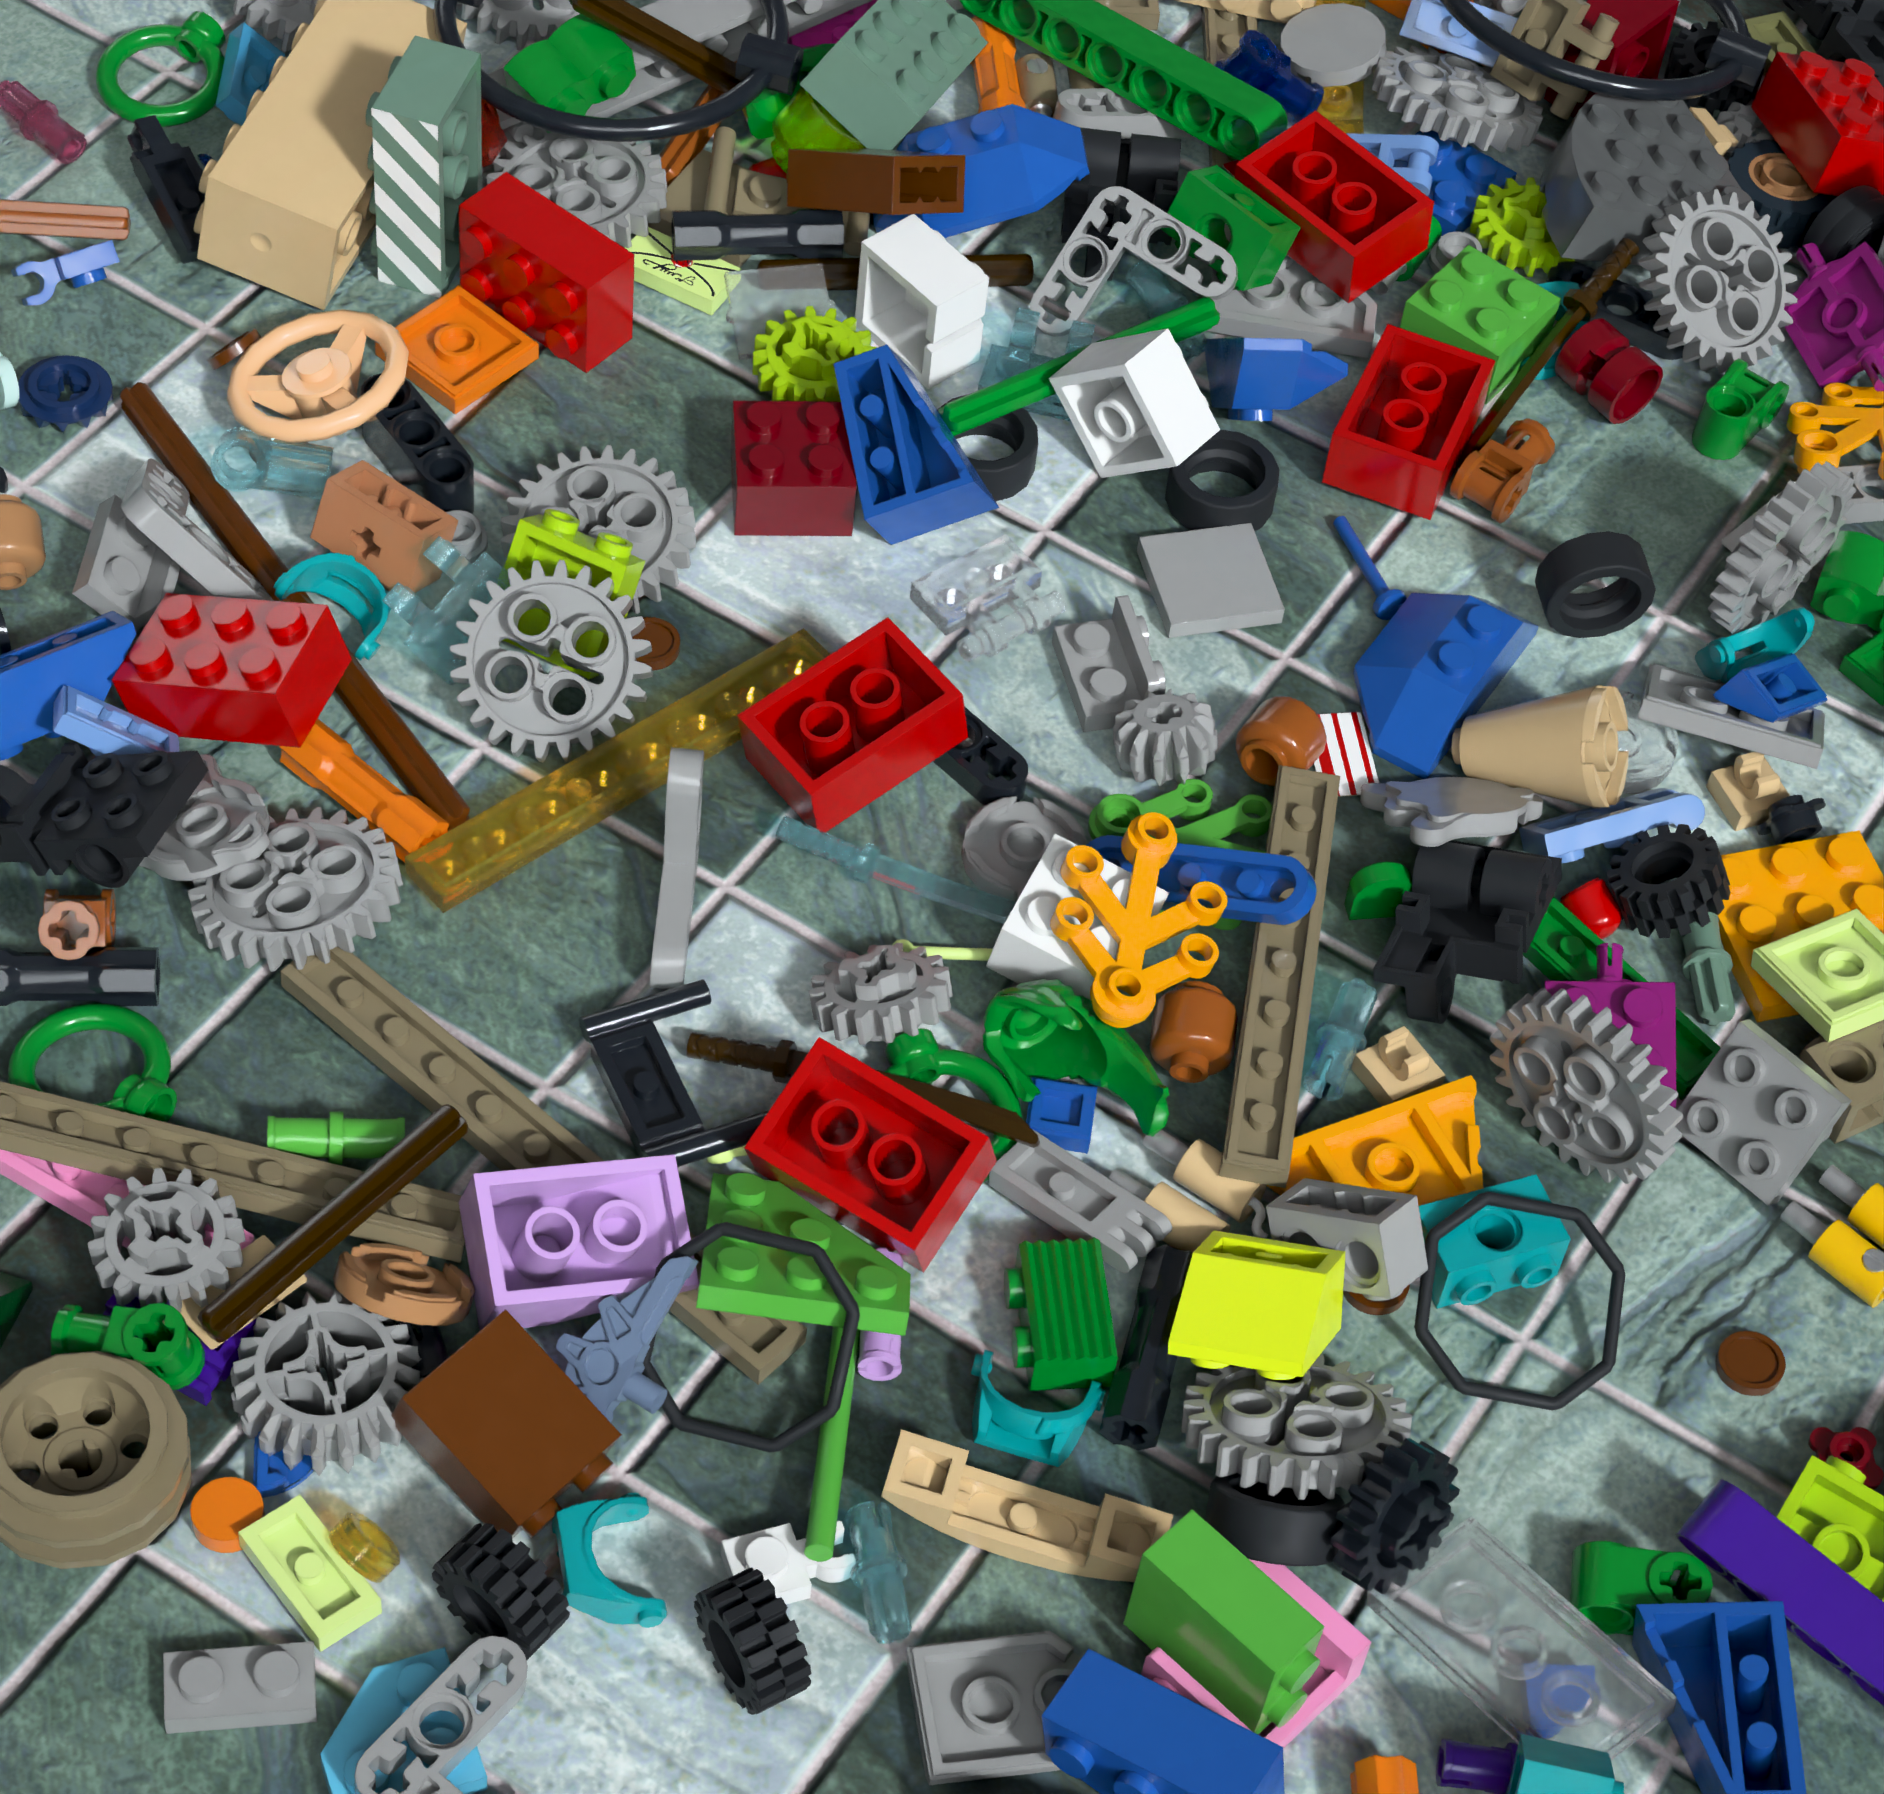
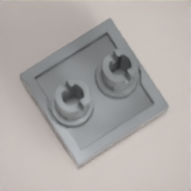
M1747 1019L1738 1023L1677 1110L1683 1114V1119L1675 1127L1682 1133V1136L1769 1206L1779 1202L1819 1145L1829 1138L1832 1127L1852 1100L1752 1020Z

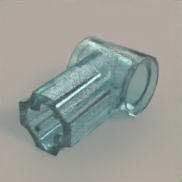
M234 427L225 431L219 438L211 459V471L221 486L234 492L258 489L321 500L327 478L330 477L334 447L305 442L292 444L257 435L246 427ZM233 447L246 448L254 455L256 465L247 471L235 470L227 464L224 453Z

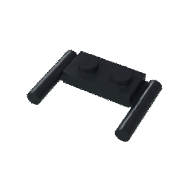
M704 979L579 1017L583 1037L591 1045V1058L639 1158L675 1155L677 1167L745 1146L769 1112V1110L707 1130L703 1127V1123L653 1022L711 1004L710 991Z

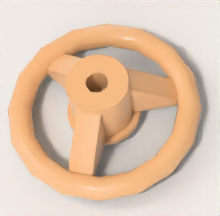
M345 309L310 313L276 326L246 349L232 368L227 391V402L235 420L262 439L291 444L329 439L361 426L389 405L404 384L409 351L400 332L374 314ZM338 333L330 348H317L300 354L285 367L282 375H257L266 362L287 347L314 336ZM367 336L380 344L386 356L384 371L371 389L358 398L357 388ZM253 401L291 419L268 416L255 408Z

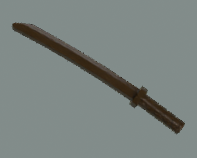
M1622 238L1612 250V253L1604 259L1602 265L1592 273V277L1588 278L1581 286V290L1570 289L1565 294L1563 305L1567 308V311L1535 349L1474 430L1455 467L1457 471L1468 455L1473 451H1480L1525 390L1580 321H1591L1595 317L1598 310L1596 303L1601 299L1602 294L1606 293L1612 286V282L1616 281L1623 273L1622 270L1629 266L1633 261V257L1639 254L1640 250L1635 242L1628 238Z
M692 1032L687 1043L688 1058L699 1060L702 1058L710 1062H722L732 1066L741 1065V1067L755 1070L758 1068L771 1072L775 1082L786 1084L808 1054L798 1051L794 1041L783 1039L777 1047L770 1045L766 1047L759 1043H747L746 1041L736 1039L728 1040L724 1037L714 1035L710 1037L706 1034ZM876 1070L972 1127L1032 1148L1040 1144L1038 1135L1016 1112L930 1084Z

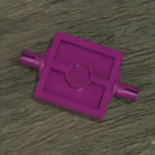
M1866 241L1843 258L1828 263L1824 260L1816 244H1805L1804 248L1810 258L1801 248L1798 249L1795 257L1802 265L1808 278L1793 293L1798 299L1797 303L1784 307V310L1794 320L1793 324L1785 326L1786 331L1816 382L1823 390L1830 383H1845L1857 373L1865 370L1876 391H1884V380L1882 379V377L1884 378V266Z
M1603 943L1596 947L1597 979L1588 981H1545V989L1551 996L1561 988L1566 990L1573 1003L1582 995H1586L1594 1013L1598 1014L1605 1007L1611 1009L1612 1024L1618 1029L1629 1023L1633 1027L1630 1040L1636 1046L1649 1044L1652 1047L1651 1053L1646 1057L1649 1063L1666 1067L1668 1072L1660 1079L1661 1085L1676 1090L1675 982H1633L1623 979L1624 949L1617 943H1612L1611 966L1608 965V943ZM1676 1099L1669 1105L1676 1108Z

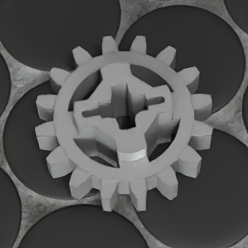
M896 943L893 946H877L875 944L869 945L868 954L860 956L848 951L844 953L845 958L841 963L827 962L824 964L825 974L814 975L811 978L813 989L809 990L813 1018L818 1020L821 1032L834 1030L835 1040L838 1041L847 1039L851 1035H857L859 1045H865L869 1041L892 1043L895 1033L905 1032L914 1037L919 1034L918 1027L922 1023L936 1025L939 1023L938 1012L950 1011L951 1009L950 997L953 996L949 968L943 966L942 956L939 954L927 957L926 947L922 946L910 952H904L903 943Z
M162 1168L154 1169L152 1184L143 1186L133 1176L126 1179L129 1195L123 1199L118 1195L108 1193L104 1197L109 1216H92L90 1222L95 1239L88 1242V1249L92 1264L96 1265L95 1270L102 1289L113 1286L117 1304L122 1307L131 1302L135 1297H139L141 1308L148 1304L162 1302L173 1306L180 1313L182 1300L190 1297L200 1307L207 1306L208 1300L205 1289L212 1285L218 1289L227 1290L231 1284L226 1267H242L243 1264L240 1243L246 1240L242 1219L237 1218L238 1214L232 1195L220 1198L217 1181L213 1178H209L199 1187H196L191 1169L186 1168L179 1174L176 1182L167 1181ZM208 1223L214 1231L210 1248L204 1245L203 1241L206 1237L204 1227ZM125 1236L131 1240L130 1245L127 1247L130 1256L126 1260L121 1255V1246Z

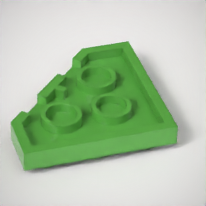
M713 1173L706 1230L715 1224L728 1222L816 1243L825 1250L859 1306L860 1318L857 1330L905 1336L910 1307L911 1274L781 1182L763 1180L750 1173H736L732 1175ZM726 1236L720 1237L703 1248L696 1308L843 1328L846 1311L813 1257Z

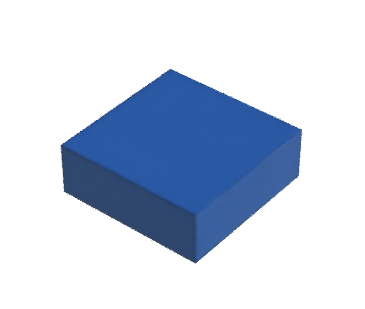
M1033 1077L1032 1081L1041 1094L1035 1096L1028 1103L1026 1123L1031 1129L1064 1150L1088 1154L1098 1087Z

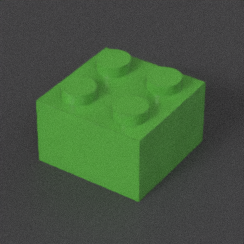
M1468 245L1406 300L1400 328L1496 360L1484 403L1487 404L1512 381L1519 372L1522 361L1532 355L1551 331L1561 298Z

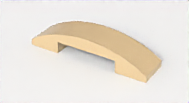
M902 1429L881 1497L915 1519L942 1533L985 1551L1062 1573L1113 1581L1135 1582L1142 1554L1170 1529L1173 1519L1172 1514L1106 1493L1099 1507L965 1465L969 1450Z

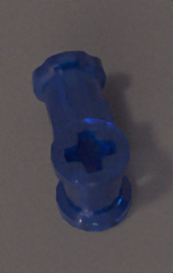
M1256 30L1245 32L1240 37L1239 47L1227 59H1220L1214 64V66L1277 100L1288 115V122L1292 125L1315 110L1317 111L1323 99V86L1316 82L1306 83L1291 73V58L1279 51L1266 35Z

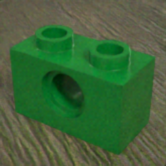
M1218 165L1188 171L1167 212L1172 217L1224 248L1233 257L1238 269V280L1234 289L1241 291L1272 283L1301 229L1299 225ZM1225 223L1228 225L1230 229V242L1228 241L1225 235ZM1160 228L1176 240L1175 246L1179 249L1181 245L1179 234L1170 228ZM1192 242L1188 256L1197 259L1194 253L1202 246ZM1216 259L1209 266L1217 271L1216 276L1223 283L1227 278L1221 270L1223 261Z

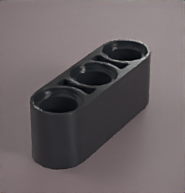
M381 374L368 378L361 386L360 395L370 390ZM405 378L404 384L389 405L362 424V436L366 444L397 482L445 512L462 510L473 514L474 463L471 456L412 383Z

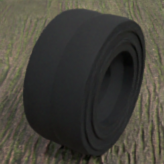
M1868 185L1856 186L1840 194L1812 222L1804 237L1802 250L1810 258L1804 245L1814 243L1818 246L1819 252L1826 263L1843 258L1866 241L1878 255L1884 238V196L1877 189Z

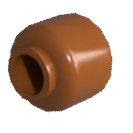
M1275 696L1262 702L1241 727L1236 736L1235 748L1238 759L1247 775L1259 783L1275 787L1279 765L1309 770L1323 753L1327 736L1323 722L1307 704L1292 697Z
M1187 981L1176 985L1172 990L1158 998L1153 1010L1149 1043L1153 1060L1163 1069L1169 1071L1173 1078L1187 1083L1202 1082L1208 1076L1215 1075L1226 1069L1234 1056L1238 1021L1235 1005L1223 995L1218 987L1201 981Z

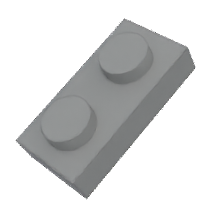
M314 1641L163 1653L164 1723L166 1734L317 1722Z

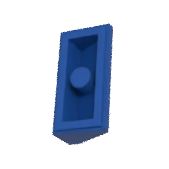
M1792 653L1742 669L1713 694L1716 700L1771 723L1820 706L1828 700L1825 692L1797 656Z

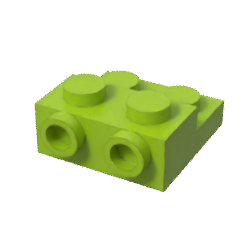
M546 509L544 515L538 514L519 519L498 586L503 590L510 587L508 569L511 567L520 574L524 581L531 578L533 561H539L545 576H553L559 560H565L569 578L575 579L585 565L589 566L592 572V587L595 588L609 577L614 583L613 593L610 597L611 601L625 595H629L633 600L646 561L631 554L633 544L627 539L604 532L598 533L597 539L577 531L580 520L559 510ZM530 609L520 617L518 630L525 635L534 636L541 634L549 626L551 615L543 609ZM587 631L577 640L575 650L583 657H597L608 647L609 638L601 631ZM503 639V641L587 679L599 676L596 672L583 671L565 664L559 652L560 649H554L550 657H544L524 648L517 642Z
M1812 1455L1776 1518L1884 1602V1496L1864 1485L1866 1476L1846 1461L1834 1456H1828L1826 1462Z

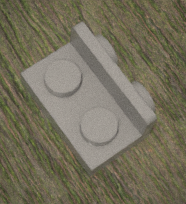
M113 495L99 504L72 594L101 615L115 611L131 620L135 630L148 623L166 593H175L174 589L182 567L128 519L121 508L123 500L117 495Z
M1128 595L1115 597L1111 619L1054 626L1052 645L1083 732L1113 728L1115 725V715L1124 711L1125 701L1131 699L1143 700L1146 691H1150L1155 695L1165 694L1166 681L1162 664L1159 660L1152 661L1148 650L1149 633L1146 621L1142 615H1135Z

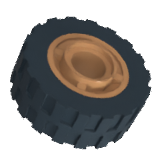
M1760 140V142L1753 143L1751 141L1745 143L1742 148L1737 147L1728 159L1730 172L1741 189L1751 197L1754 202V208L1759 216L1766 214L1770 216L1766 229L1768 234L1782 232L1783 237L1777 245L1779 248H1802L1804 237L1812 222L1832 200L1838 197L1814 193L1777 142Z

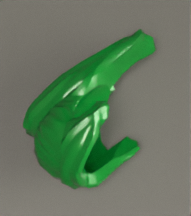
M1059 979L1029 981L1020 983L1016 987L1002 989L989 1001L983 1017L985 1032L982 1035L983 1048L1007 1077L1017 1098H1021L1025 1102H1031L1035 1096L1041 1094L1030 1077L1054 1080L1069 1077L1071 1080L1081 1078L1089 1084L1108 1090L1124 1101L1134 1111L1143 1134L1153 1137L1166 1126L1169 1117L1166 1100L1170 1095L1169 1088L1162 1085L1150 1061L1124 1028L1112 1027L1101 1021L1093 1010L1092 1001L1083 995H1075L1072 986H1066Z

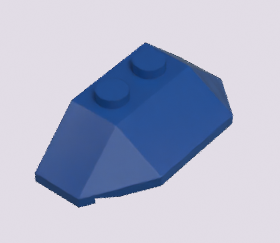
M1015 104L983 111L976 115L907 134L896 149L898 151L966 155L964 213L915 214L931 229L938 231L944 238L1037 212L1062 194L1074 180L1080 181L1090 173L1080 127ZM873 213L875 229L878 233L912 214L888 215Z
M1215 338L1205 339L1204 343L1212 407L1228 408V419L1272 421L1273 409L1290 410L1348 376V363L1326 351H1312V344L1304 339Z
M1411 593L1358 660L1353 670L1362 712L1370 731L1369 740L1372 753L1421 779H1428L1452 747V736L1455 729L1462 727L1467 716L1474 715L1480 710L1537 634L1539 626L1479 597L1471 595Z
M110 611L92 620L0 655V761L19 754L23 750V743L43 735L46 738L62 737V735L53 732V703L63 685L73 687L105 701L113 684L112 678L124 661L137 634L131 620L115 611Z

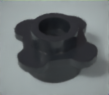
M1802 795L1783 798L1768 807L1769 818L1764 823L1758 825L1756 830L1759 835L1771 833L1775 845L1806 840L1822 829L1816 812L1826 806L1823 798H1816L1805 803Z

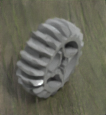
M337 1289L334 1290L327 1303H316L315 1298L307 1291L302 1299V1307L295 1310L280 1301L278 1308L275 1310L276 1321L257 1317L256 1324L253 1326L254 1337L241 1338V1344L238 1347L239 1360L233 1362L230 1375L232 1387H234V1391L231 1393L234 1412H237L238 1417H241L242 1430L248 1439H254L258 1432H260L258 1438L261 1451L270 1457L283 1449L284 1463L287 1464L290 1471L303 1460L304 1455H309L312 1460V1469L320 1476L326 1467V1461L339 1460L342 1468L349 1474L354 1465L353 1456L361 1453L376 1463L378 1456L381 1454L380 1442L399 1446L403 1435L396 1429L395 1421L391 1414L400 1399L424 1379L420 1378L418 1370L412 1368L421 1361V1358L418 1355L417 1346L405 1345L410 1338L407 1324L395 1325L393 1319L371 1313L354 1303L351 1305L343 1304V1297ZM320 1368L326 1370L328 1382H332L335 1388V1396L330 1394L327 1381H323ZM361 1402H364L363 1404L359 1405L358 1407L352 1409L356 1404H359V1403H361Z

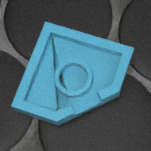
M445 1647L372 1669L320 1754L321 1768L329 1794H355V1771L358 1761L364 1752L451 1665ZM442 1710L432 1712L420 1724L423 1736L428 1741L440 1745L452 1743L459 1738L464 1730L463 1724L457 1715ZM407 1741L401 1742L407 1746L406 1761L394 1773L386 1775L380 1770L374 1772L376 1775V1793L381 1794L389 1787L399 1793L404 1791L403 1773L406 1767L416 1758ZM477 1746L446 1777L463 1794H475L487 1790V1775ZM422 1761L425 1768H429L431 1766Z

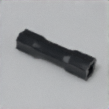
M797 209L787 214L727 215L716 210L672 211L671 222L673 260H717L727 255L788 254L800 259L843 258L842 211L826 209Z
M0 947V1006H7L17 1001H96L101 1004L117 1006H158L159 947H107L97 952H87L83 957L73 960L56 958L51 952H18L9 947Z
M1166 1244L1153 1248L1147 1254L1137 1289L1133 1318L1119 1369L1113 1376L1099 1430L1113 1444L1128 1446L1137 1451L1157 1446L1171 1392L1170 1382L1177 1360L1176 1355L1168 1354V1341L1193 1252L1175 1249Z

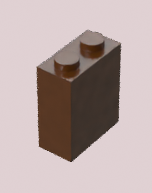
M869 148L788 149V170L786 176L787 206L888 215L964 213L966 155Z
M506 1309L405 1394L391 1414L395 1421L396 1429L483 1524H493L497 1532L501 1528L511 1533L512 1539L522 1530L532 1539L550 1524L556 1512L563 1509L556 1500L573 1484L584 1493L613 1466L614 1463L608 1458L607 1453L622 1435Z

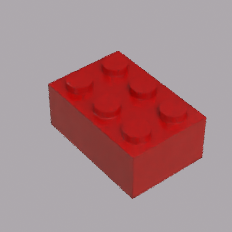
M1802 51L1799 55L1777 52L1751 108L1814 193L1839 196L1853 187L1868 185L1877 189L1884 196V87L1874 76V69L1857 59L1850 58L1846 59L1845 62L1826 60L1824 57L1809 51Z
M1316 110L1236 163L1235 179L1301 227L1287 255L1347 303L1356 299L1428 248L1434 201Z
M508 172L503 173L459 205L460 286L519 330L549 348L555 356L567 360L585 373L589 372L632 339L635 254Z
M1387 324L1332 434L1322 483L1431 520L1483 410L1496 360Z
M166 593L115 673L112 682L128 713L177 734L178 737L301 748L352 658L328 605Z
M889 617L737 715L746 759L818 837L968 738L963 694Z
M820 1037L814 1043L744 1147L756 1172L771 1181L781 1182L822 1212L880 1247H887L889 1252L899 1253L903 1261L923 1273L997 1162L990 1138Z

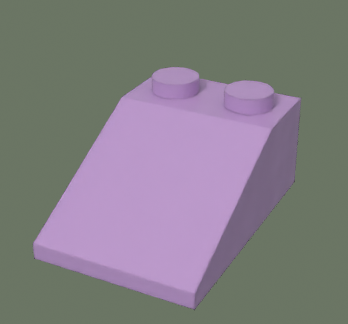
M675 1155L474 1173L459 1200L470 1276L475 1289L474 1300L479 1331L505 1309L523 1328L548 1326L600 1313L598 1304L604 1298L613 1295L620 1301L655 1277L656 1267L664 1257L691 1240ZM696 1267L685 1281L679 1293L697 1289L699 1286Z

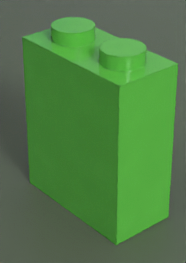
M1193 1509L1142 1554L1123 1622L1150 1649L1161 1648L1256 1734H1259L1271 1722L1278 1728L1284 1726L1306 1701L1308 1694L1302 1688L1320 1664V1659L1314 1654L1325 1627Z

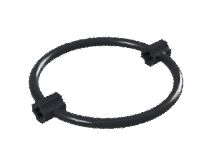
M435 0L433 17L438 42L466 49L457 29V2L479 8L483 0ZM760 0L767 22V37L752 33L746 34L736 62L735 78L741 82L721 96L700 106L681 112L646 118L615 119L577 115L556 110L526 99L502 86L482 69L481 98L491 106L517 120L561 135L613 142L665 139L688 134L723 121L746 107L765 89L792 95L797 86L803 65L804 50L799 46L788 44L789 22L784 1Z
M1440 0L1447 11L1465 29L1508 59L1564 84L1626 99L1646 101L1686 100L1714 93L1729 84L1753 92L1772 47L1750 38L1744 17L1733 0H1704L1716 13L1724 27L1721 28L1703 73L1677 79L1636 78L1595 70L1544 52L1500 28L1479 12L1468 0Z

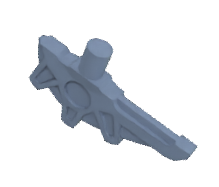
M689 1256L669 1259L655 1278L639 1287L620 1301L613 1295L604 1298L598 1304L601 1318L582 1338L564 1333L558 1339L556 1349L568 1360L565 1374L610 1423L613 1420V1411L620 1402H625L627 1399L651 1414L656 1413L663 1405L668 1391L642 1374L645 1369L643 1362L650 1348V1342L685 1281L699 1262L698 1260Z

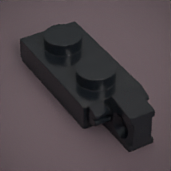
M156 115L135 119L132 132L127 137L133 151L130 157L133 171L182 263L200 260L197 259L200 234L194 232V223L198 211L205 200V193L199 191V183L203 171L189 146L181 147L178 142L170 143Z

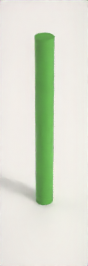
M833 1326L823 1406L827 1405L843 1331L842 1327ZM860 1330L856 1332L840 1409L833 1418L820 1425L804 1549L805 1556L817 1562L827 1561L833 1556Z

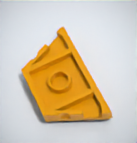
M1472 1075L1294 1137L1286 1188L1267 1185V1187L1282 1195L1302 1179L1308 1178L1417 1195L1419 1206L1483 1189L1482 1168L1478 1164V1154L1481 1147L1479 1125H1475L1474 1099L1477 1093L1476 1081Z

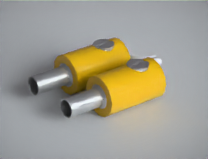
M1831 1165L1821 1176L1819 1183L1852 1208L1847 1221L1884 1249V1187L1876 1183L1868 1190H1865L1836 1166ZM1792 1201L1785 1208L1780 1219L1813 1244L1808 1255L1809 1259L1870 1307L1874 1308L1884 1300V1252L1878 1250L1840 1219L1827 1227L1797 1202Z

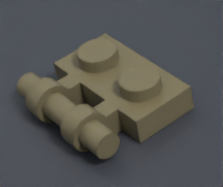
M1528 0L1511 34L1563 59L1569 45L1572 43L1581 49L1574 63L1596 69L1600 59L1606 60L1614 46L1611 39L1620 22L1610 15L1600 13L1592 30H1589L1581 25L1591 6L1584 0ZM1502 54L1499 55L1489 74L1530 101H1540L1547 87L1552 88L1558 94L1550 111L1558 117L1567 120L1571 116L1577 102L1583 103L1589 93L1587 90L1564 84L1534 72Z

